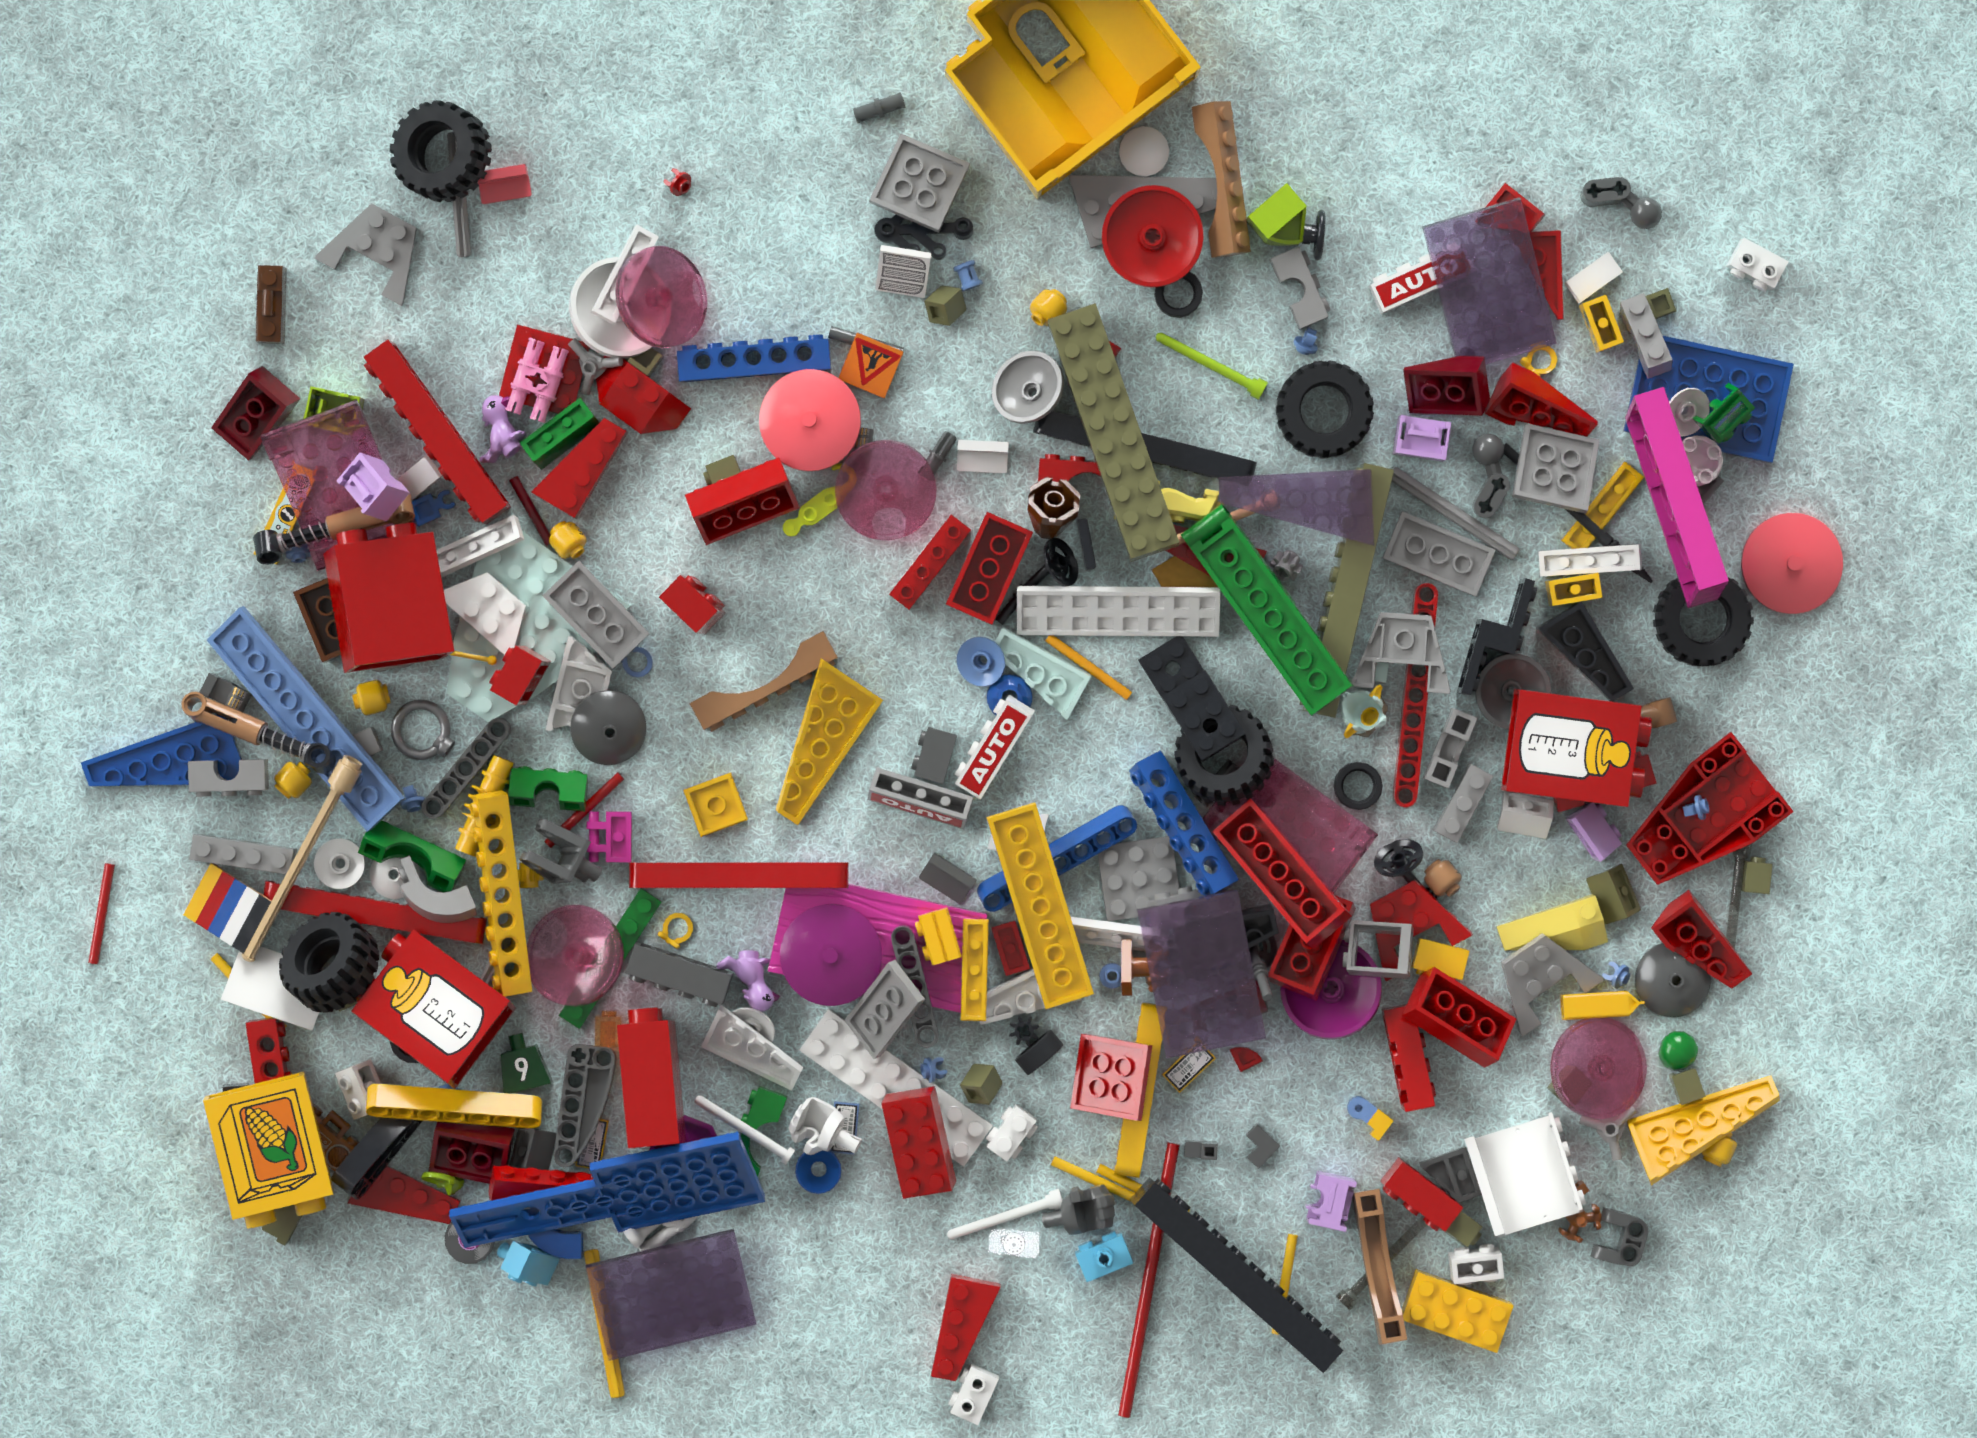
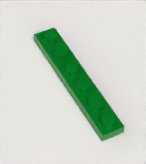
M640 888L558 1016L578 1029L582 1027L662 903L661 900Z

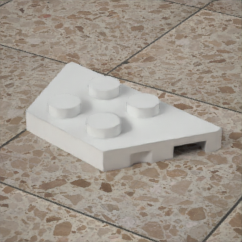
M489 572L444 590L446 604L505 655L509 647H515L526 605Z
M568 635L545 730L548 731L558 727L570 726L572 715L579 703L593 693L608 690L612 669L570 635Z

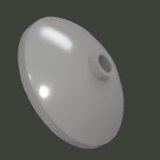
M1026 351L1011 357L1000 367L992 384L994 406L1003 417L1015 423H1032L1044 418L1055 408L1061 398L1064 387L1062 370L1052 357L1039 351Z

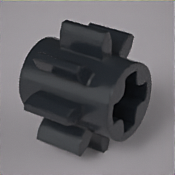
M1018 1015L1019 1022L1017 1024L1010 1022L1011 1027L1015 1028V1031L1009 1033V1037L1016 1036L1018 1038L1016 1045H1019L1021 1041H1025L1027 1046H1030L1029 1039L1031 1037L1038 1039V1036L1034 1034V1030L1038 1029L1039 1025L1035 1024L1032 1026V1016L1028 1017L1026 1021L1022 1019L1021 1015ZM1025 1024L1029 1025L1030 1035L1025 1034L1023 1037H1020V1031L1017 1028L1019 1026L1024 1027Z

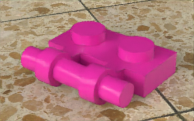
M589 811V821H586V829H589V841L591 842L586 851L589 852V861L599 862V852H606V862H632V812L607 811L606 822L599 821V811ZM599 829H606V844H599Z

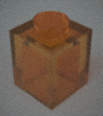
M602 1010L601 1015L595 1016V1047H619L617 1025L622 1024V1015H617V1011Z

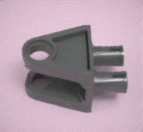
M538 820L535 830L562 849L560 852L562 856L558 864L528 850V852L523 851L519 860L552 884L568 883L572 881L573 877L580 879L582 882H586L588 879L595 882L601 875L602 868L585 859L584 855L591 842L548 820Z

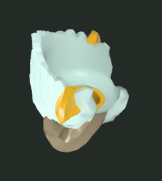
M1377 685L1371 692L1360 689L1355 692H1345L1344 695H1341V700L1339 701L1341 704L1342 719L1347 725L1344 732L1345 738H1349L1352 735L1369 737L1376 729L1382 728L1386 724L1387 717L1385 715L1388 711V706L1381 696L1382 685Z

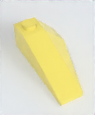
M1593 894L1496 926L1504 950H1519L1542 933L1565 950H1587L1608 942L1604 919L1596 895Z

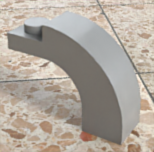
M408 856L400 859L402 868L398 869L403 883H405L400 885L401 893L407 904L415 912L429 920L442 923L459 922L477 916L476 906L467 885L445 893L432 891L421 882L411 857Z

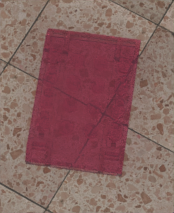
M357 400L261 435L263 445L270 461L272 460L301 529L308 528V525H318V522L320 524L324 523L327 516L360 507L343 485L338 484L337 479L359 453L383 460L363 410ZM391 523L367 530L368 540L387 538L385 528L395 524ZM322 538L321 542L312 541L311 545H308L309 552L318 571L326 568L323 554L333 545H338L337 540Z
M1274 758V766L1270 767L1272 774L1269 780L1265 779L1263 781L1264 788L1260 792L1257 789L1252 792L1254 797L1251 799L1262 808L1327 887L1335 894L1378 834ZM1246 797L1239 799L1240 804L1233 805L1230 801L1226 802V806H1218L1215 801L1202 818L1214 839L1222 846L1224 845L1212 831L1248 801Z

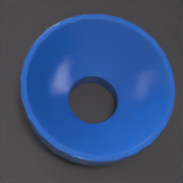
M1002 675L998 681L989 686L987 703L992 712L1006 690L1015 691L1017 700L1028 707L1032 704L1033 696L1030 686L1017 675Z
M822 1150L813 1155H808L804 1152L799 1157L795 1169L798 1183L806 1191L816 1194L826 1193L833 1189L839 1182L842 1171L839 1159L830 1150L828 1152ZM815 1162H823L826 1165L827 1170L823 1176L818 1177L812 1173L811 1167Z

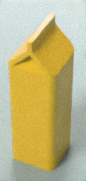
M1625 990L1560 994L1562 1020L1630 1016L1640 1004H1645V1001H1638Z

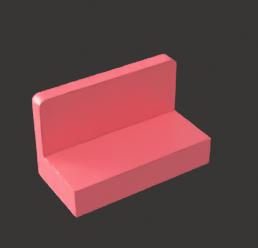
M525 164L486 170L485 178H480L477 182L479 184L482 204L519 199L532 195L528 170Z

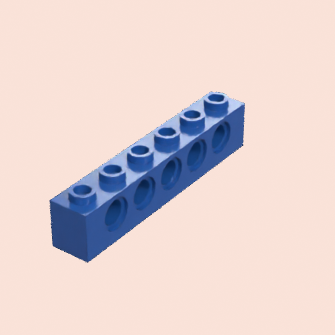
M822 334L809 335L808 340L798 341V337H784L783 342L773 343V339H760L758 344L748 345V341L732 342L733 346L723 347L722 343L707 344L706 349H697V345L682 346L681 351H677L680 383L790 374L806 369L831 370L829 339H824ZM807 347L812 351V355L807 361H802L797 356L799 349ZM782 349L786 352V359L782 363L773 361L772 355L775 350ZM756 351L761 354V361L758 364L751 365L747 362V356L750 352ZM731 353L735 355L736 362L733 366L725 367L722 364V358L725 354ZM705 355L710 358L711 363L708 368H698L697 360L700 356Z
M1160 750L1137 762L1129 770L1131 780L1135 786L1140 788L1146 805L1152 808L1157 817L1158 825L1169 836L1172 848L1178 851L1183 860L1185 870L1191 873L1196 881L1198 891L1208 900L1232 887L1239 878L1162 751ZM1151 779L1157 780L1160 784V787H1156L1152 783ZM1164 800L1169 801L1172 804L1173 809L1168 808L1165 805ZM1178 822L1183 823L1186 827V830L1180 829L1178 826ZM1191 843L1198 847L1199 852L1191 848ZM1204 865L1211 868L1212 874L1205 871Z

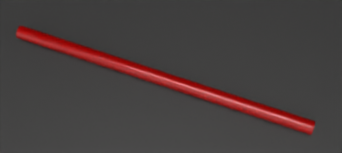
M1167 1142L1161 1181L1172 1190L1180 1144ZM1154 1222L1118 1416L1126 1418L1131 1417L1164 1231Z

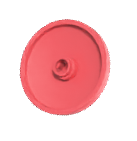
M806 369L795 371L782 377L769 389L760 408L759 426L766 447L775 458L779 457L783 464L800 471H820L838 464L851 452L859 437L861 414L854 394L843 381L828 372Z
M1785 513L1765 520L1752 531L1742 551L1741 571L1746 587L1759 603L1779 613L1798 614L1819 607L1832 596L1841 580L1843 555L1837 538L1824 523L1809 515Z

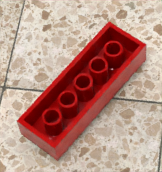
M679 575L659 596L673 612L698 634L705 635L726 613L722 609L725 605L715 595L705 593L704 591L707 587L699 579L689 575L687 577Z
M1251 798L1212 831L1304 942L1312 949H1315L1352 917L1349 911L1262 808Z

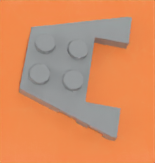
M371 203L328 243L314 259L336 270L346 249L350 247L393 271L381 295L402 306L405 299L417 228Z
M1380 612L1365 652L1351 681L1354 685L1353 687L1374 688L1376 662L1428 665L1427 692L1450 694L1451 689L1432 616Z
M1543 933L1501 961L1508 992L1513 1004V1012L1517 1019V1028L1522 1036H1525L1541 1024L1528 1003L1569 974H1572L1584 993L1604 981L1598 973Z

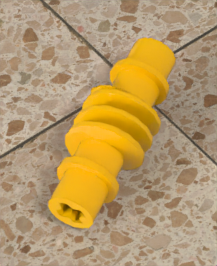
M493 755L487 770H482V774L485 776L480 787L472 785V788L478 794L503 791L505 784H510L508 777L514 763ZM468 794V797L473 800L472 795L475 794ZM465 803L464 806L470 810V804ZM471 812L462 813L468 817L464 827H459L458 829L461 834L455 849L476 857V853L479 850V845L475 842L473 836V828L476 827L475 818H472ZM491 814L486 818L487 826L495 822L496 819L492 817L495 814Z

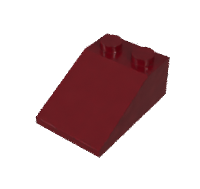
M1456 356L1408 366L1403 369L1409 413L1483 416L1490 401L1485 356Z
M261 366L248 373L211 429L249 461L286 420L300 398L264 366Z

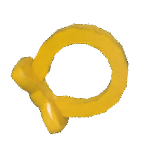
M1538 344L1532 347L1527 356L1522 357L1519 362L1523 367L1540 377V375H1545L1556 367L1557 355L1550 346ZM1538 350L1546 351L1551 357L1550 365L1546 369H1534L1531 365L1533 354Z
M683 913L671 914L665 919L663 930L659 931L657 935L678 950L680 943L686 941L693 932L692 921ZM675 918L684 919L688 925L687 933L683 937L676 938L675 940L671 939L668 936L670 921Z

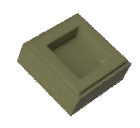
M1668 288L1646 296L1655 319L1676 312Z

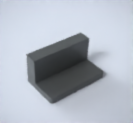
M935 852L919 875V879L958 904L963 902L977 881L976 878Z
M518 1128L509 1166L549 1170L555 1147L556 1133L536 1128Z

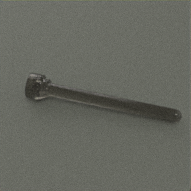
M1752 844L1733 852L1735 862L1726 938L1734 949L1745 859H1748V854H1751Z
M1421 1216L1388 1250L1390 1262L1427 1225L1422 1220L1424 1216ZM1366 1273L1350 1289L1347 1288L1345 1291L1342 1289L1336 1295V1298L1349 1310L1357 1304L1355 1302L1358 1299L1357 1296L1368 1285Z

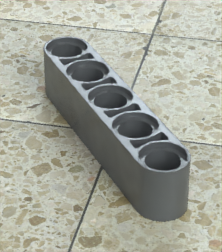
M495 718L484 727L423 801L421 809L426 817L435 819L446 813L509 737L511 726L507 720ZM496 722H501L505 726V733L500 737L496 736L492 730ZM480 742H485L489 746V752L485 756L477 753L476 747ZM464 761L470 762L473 766V771L470 775H464L460 770V766ZM449 780L453 781L457 786V790L453 795L447 794L444 790V785ZM431 800H436L440 803L441 809L439 813L432 814L428 810V804Z
M899 925L893 930L891 935L896 961L910 980L916 979L922 983L920 993L925 998L922 1004L928 1008L927 1016L919 1018L913 1014L911 1017L915 1038L921 1047L930 1048L937 1043L939 1034L915 935L909 926ZM900 930H905L910 935V940L905 944L897 942L895 938L896 933ZM905 955L915 957L916 965L913 968H905L902 965V958ZM922 1030H932L935 1034L934 1039L931 1042L922 1041L920 1038Z

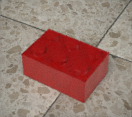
M1400 1157L1396 1159L1380 1180L1384 1185L1382 1189L1386 1194L1396 1201L1400 1197L1404 1201L1402 1205L1415 1216L1421 1213L1424 1216L1422 1220L1435 1231H1438L1440 1228L1446 1232L1463 1209L1462 1205Z

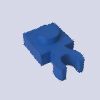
M450 490L440 492L436 499L430 493L412 501L415 514L414 519L418 527L442 517L440 509L449 510L456 506L455 502L445 504L443 501L444 496L451 493Z

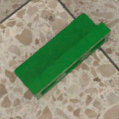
M580 397L521 441L520 444L532 461L542 470L584 439L600 422Z

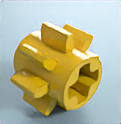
M522 862L519 863L517 871L520 888L539 887V881H543L544 878Z

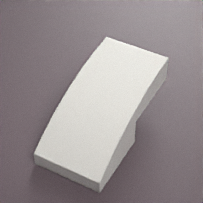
M1607 252L1564 284L1576 301L1580 303L1623 271L1611 254Z
M427 455L397 480L410 492L411 499L414 501L427 488L435 484L442 475Z

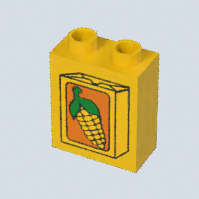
M305 1071L204 1097L203 1103L232 1220L244 1217L246 1228L249 1229L277 1221L274 1209L294 1205L297 1216L327 1208L324 1197L333 1195L334 1189Z

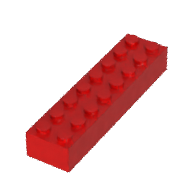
M387 339L366 354L364 359L367 363L364 364V367L375 379L379 378L382 382L378 385L387 398H393L397 403L393 406L401 418L409 420L411 423L408 427L416 439L424 441L426 444L423 447L424 451L431 460L439 462L441 466L438 470L444 479L449 482L452 480L456 486L453 488L454 493L460 501H467L470 506L468 512L475 522L488 524L511 508L509 502L396 344Z

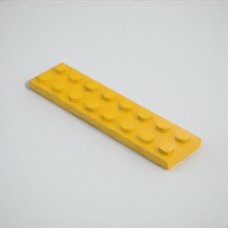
M1030 803L986 817L1045 1009L1093 995L1094 992L1036 803Z

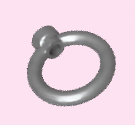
M423 699L410 701L404 704L393 717L391 724L392 740L397 749L409 758L426 760L438 754L445 758L455 745V741L450 738L451 728L448 716L439 705L432 701ZM415 710H427L433 713L440 723V735L434 741L432 747L425 750L411 748L405 743L401 735V725L404 718Z

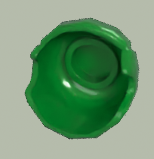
M1674 1031L1665 1036L1661 1041L1658 1052L1659 1059L1663 1066L1671 1071H1683L1696 1060L1698 1046L1693 1036L1684 1031Z

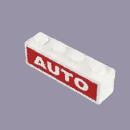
M1456 242L1442 247L1443 253L1436 256L1433 255V252L1418 258L1420 263L1411 266L1410 263H1406L1396 268V274L1388 277L1384 273L1373 278L1374 283L1369 288L1380 313L1383 314L1474 273L1476 270L1464 243L1457 246Z
M1010 695L1005 701L1000 699L993 710L997 714L993 722L987 720L980 732L984 735L980 743L974 741L967 753L971 758L967 764L962 762L954 775L958 776L955 784L981 800L1035 710Z

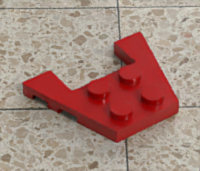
M1415 879L1370 903L1373 922L1412 924L1414 929L1413 937L1437 924H1440L1452 946L1473 935L1471 930L1458 921L1451 912L1445 909ZM1375 933L1382 968L1398 969L1399 955L1394 947L1400 944V935ZM1384 977L1385 981L1392 979Z

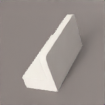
M958 440L957 470L965 472L1007 473L1009 442Z
M1504 792L1497 829L1499 831L1546 839L1553 820L1554 800Z

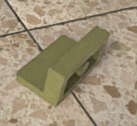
M1623 864L1616 865L1602 873L1586 878L1591 893L1596 895L1604 924L1628 918L1641 911Z
M294 1205L274 1209L277 1221L262 1226L263 1231L277 1237L276 1241L284 1246L290 1241L303 1216H297Z

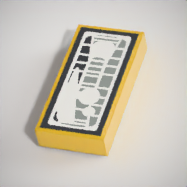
M1197 1040L1162 1075L1180 1093L1216 1057Z
M600 1120L592 1139L575 1163V1166L590 1169V1163L602 1160L609 1120Z

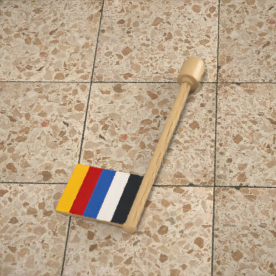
M344 755L342 759L338 760L328 779V782L331 784V791L273 900H270L216 864L210 863L183 915L242 952V958L245 961L254 962L260 946L340 796L344 795L345 792L350 793L362 772L360 769L362 763L349 755Z

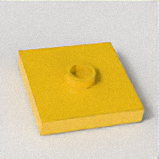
M731 772L683 790L700 837L748 820Z

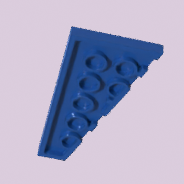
M215 715V716H218V717H220V718L225 719V720L228 721L227 718H224V717L219 716V715ZM194 722L83 761L81 765L89 786L189 785L188 761L218 760L220 776L226 780H232L239 772V760H242L233 735L204 723Z

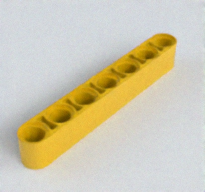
M1144 1002L1141 1004V1014L1139 1016L1137 1039L1135 1042L1153 1046L1142 1121L1124 1118L1122 1120L1121 1138L1119 1140L1117 1163L1114 1174L1140 1178L1167 1006Z
M372 1084L367 1088L366 1113L373 1117L537 1128L542 1123V1099L538 1096Z

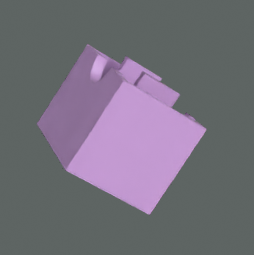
M1406 415L1398 416L1392 454L1441 462L1445 461L1451 422L1409 417ZM1406 423L1404 438L1400 439L1403 428L1402 424ZM1444 430L1443 442L1441 446L1440 444L1442 438V431Z
M359 453L337 479L338 484L343 485L361 506L363 514L384 521L390 518L410 494L405 486L390 474L391 469L383 460L363 453Z
M1317 1171L1315 1183H1310V1187L1320 1190L1321 1197L1317 1203L1305 1205L1306 1209H1308L1306 1218L1308 1224L1346 1232L1347 1227L1344 1223L1348 1220L1354 1193L1352 1187H1356L1357 1184L1355 1179Z

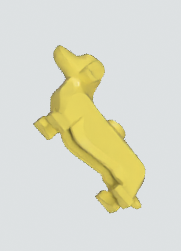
M1172 488L1161 489L1171 520L1175 523H1184L1185 519L1199 521L1220 504L1224 505V502L1217 501L1219 491L1205 489L1203 498L1195 499Z

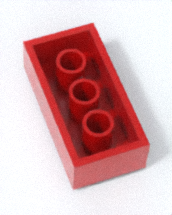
M779 457L685 494L692 517L706 545L800 508Z
M986 512L946 605L992 625L1033 532Z
M515 645L514 648L509 647L502 659L505 662L503 668L494 672L489 683L492 684L490 691L519 706L528 703L551 661L526 646Z
M1336 896L1353 917L1356 910L1354 903ZM1352 917L1315 949L1307 945L1289 924L1268 972L1269 981L1317 1001L1345 936L1346 927L1349 926Z
M1436 967L1421 973L1402 1014V1017L1484 1068L1499 1061L1517 1020Z
M935 1086L886 1094L881 1105L903 1199L952 1191L957 1181Z

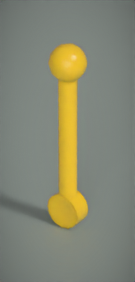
M458 651L450 654L452 656L488 662L489 665L497 663V658L493 655L485 657Z

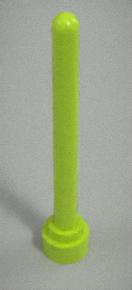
M1164 333L1156 334L1157 342L1247 388V392L1251 393L1250 396L1257 400L1260 399L1268 384L1267 381L1261 378L1258 380L1255 378L1250 379Z

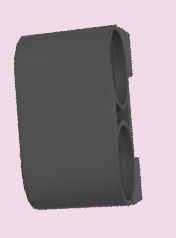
M1603 1207L1601 1221L1622 1226L1617 1249L1593 1244L1590 1257L1613 1264L1637 1265L1642 1258L1648 1236L1647 1224L1633 1215ZM1634 1223L1641 1224V1231L1638 1235H1630L1629 1228ZM1628 1247L1634 1248V1257L1625 1260L1623 1258V1251Z

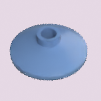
M973 637L964 642L959 648L957 667L960 674L969 683L976 686H989L1001 678L1005 670V657L999 645L993 640L986 637ZM982 655L987 658V663L981 662L980 658Z

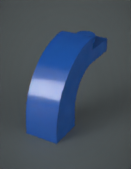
M527 1207L521 1210L528 1212L530 1216L539 1213V1209L535 1207ZM553 1229L528 1235L537 1247L552 1256L564 1259H582L584 1256L583 1231Z

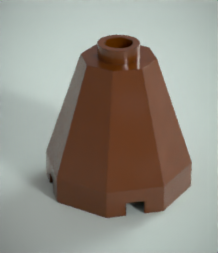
M1045 477L1030 487L1027 510L1034 531L1043 539L1057 537L1078 517L1080 493L1067 480L1060 479L1059 482H1054L1053 478Z

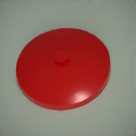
M1141 186L1123 194L1109 209L1102 228L1103 250L1111 267L1123 279L1142 287H1164L1182 279L1196 264L1203 246V226L1196 208L1181 193L1164 186Z

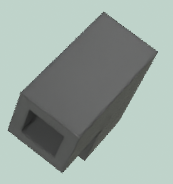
M1257 1123L1246 1134L1257 1145L1247 1156V1159L1259 1169L1280 1145Z
M1185 1140L1184 1157L1217 1160L1218 1144L1216 1141Z

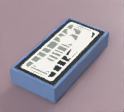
M834 1101V1107L845 1118L843 1130L857 1136L859 1103ZM837 1144L833 1145L830 1149L833 1153L854 1154Z

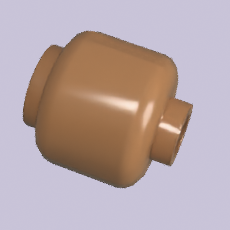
M1438 859L1424 871L1426 874L1424 882L1436 896L1441 897L1447 894L1448 897H1451L1460 889L1458 884L1462 876L1449 860L1441 861Z

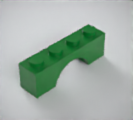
M380 821L372 830L366 831L358 851L359 854L380 864L391 858L410 856L411 860L424 871L427 885L443 893L454 889L466 863V859L457 854L444 850L385 821Z
M759 1086L757 1091L752 1089L747 1103L752 1105L748 1115L743 1113L741 1121L755 1130L763 1124L778 1122L788 1096ZM741 1133V1139L758 1177L761 1166L754 1160L751 1154L750 1138Z

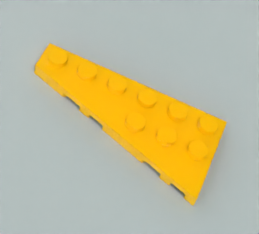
M822 658L820 659L776 806L778 813L796 825H799L883 701L880 697Z
M1770 1075L1706 1095V1097L1684 1105L1677 1104L1629 1119L1627 1126L1651 1186L1779 1102L1780 1096Z

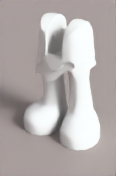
M698 1216L662 1223L665 1227L646 1241H644L646 1237L661 1224L638 1229L630 1228L623 1232L634 1247L639 1249L651 1266H655L659 1262L658 1250L678 1232H683Z

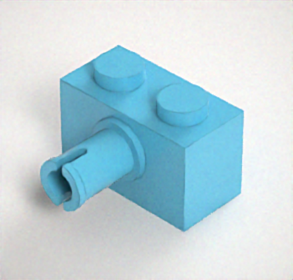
M1115 1231L1101 1236L1102 1241L1093 1244L1091 1240L1078 1246L1079 1250L1075 1251V1255L1086 1282L1133 1264V1259L1122 1233L1116 1234Z
M513 1241L511 1246L504 1242L497 1250L498 1257L504 1259L500 1269L509 1273V1279L518 1283L524 1281L535 1287L537 1284L548 1286L560 1258L544 1252L537 1246Z

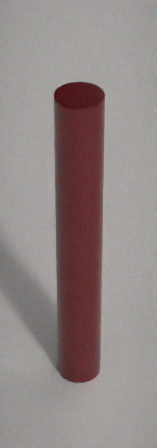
M519 477L511 478L509 482L545 546L550 545V532Z

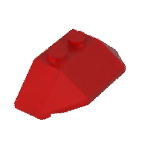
M624 359L623 366L606 368L596 378L599 404L640 434L677 429L691 410L689 406Z

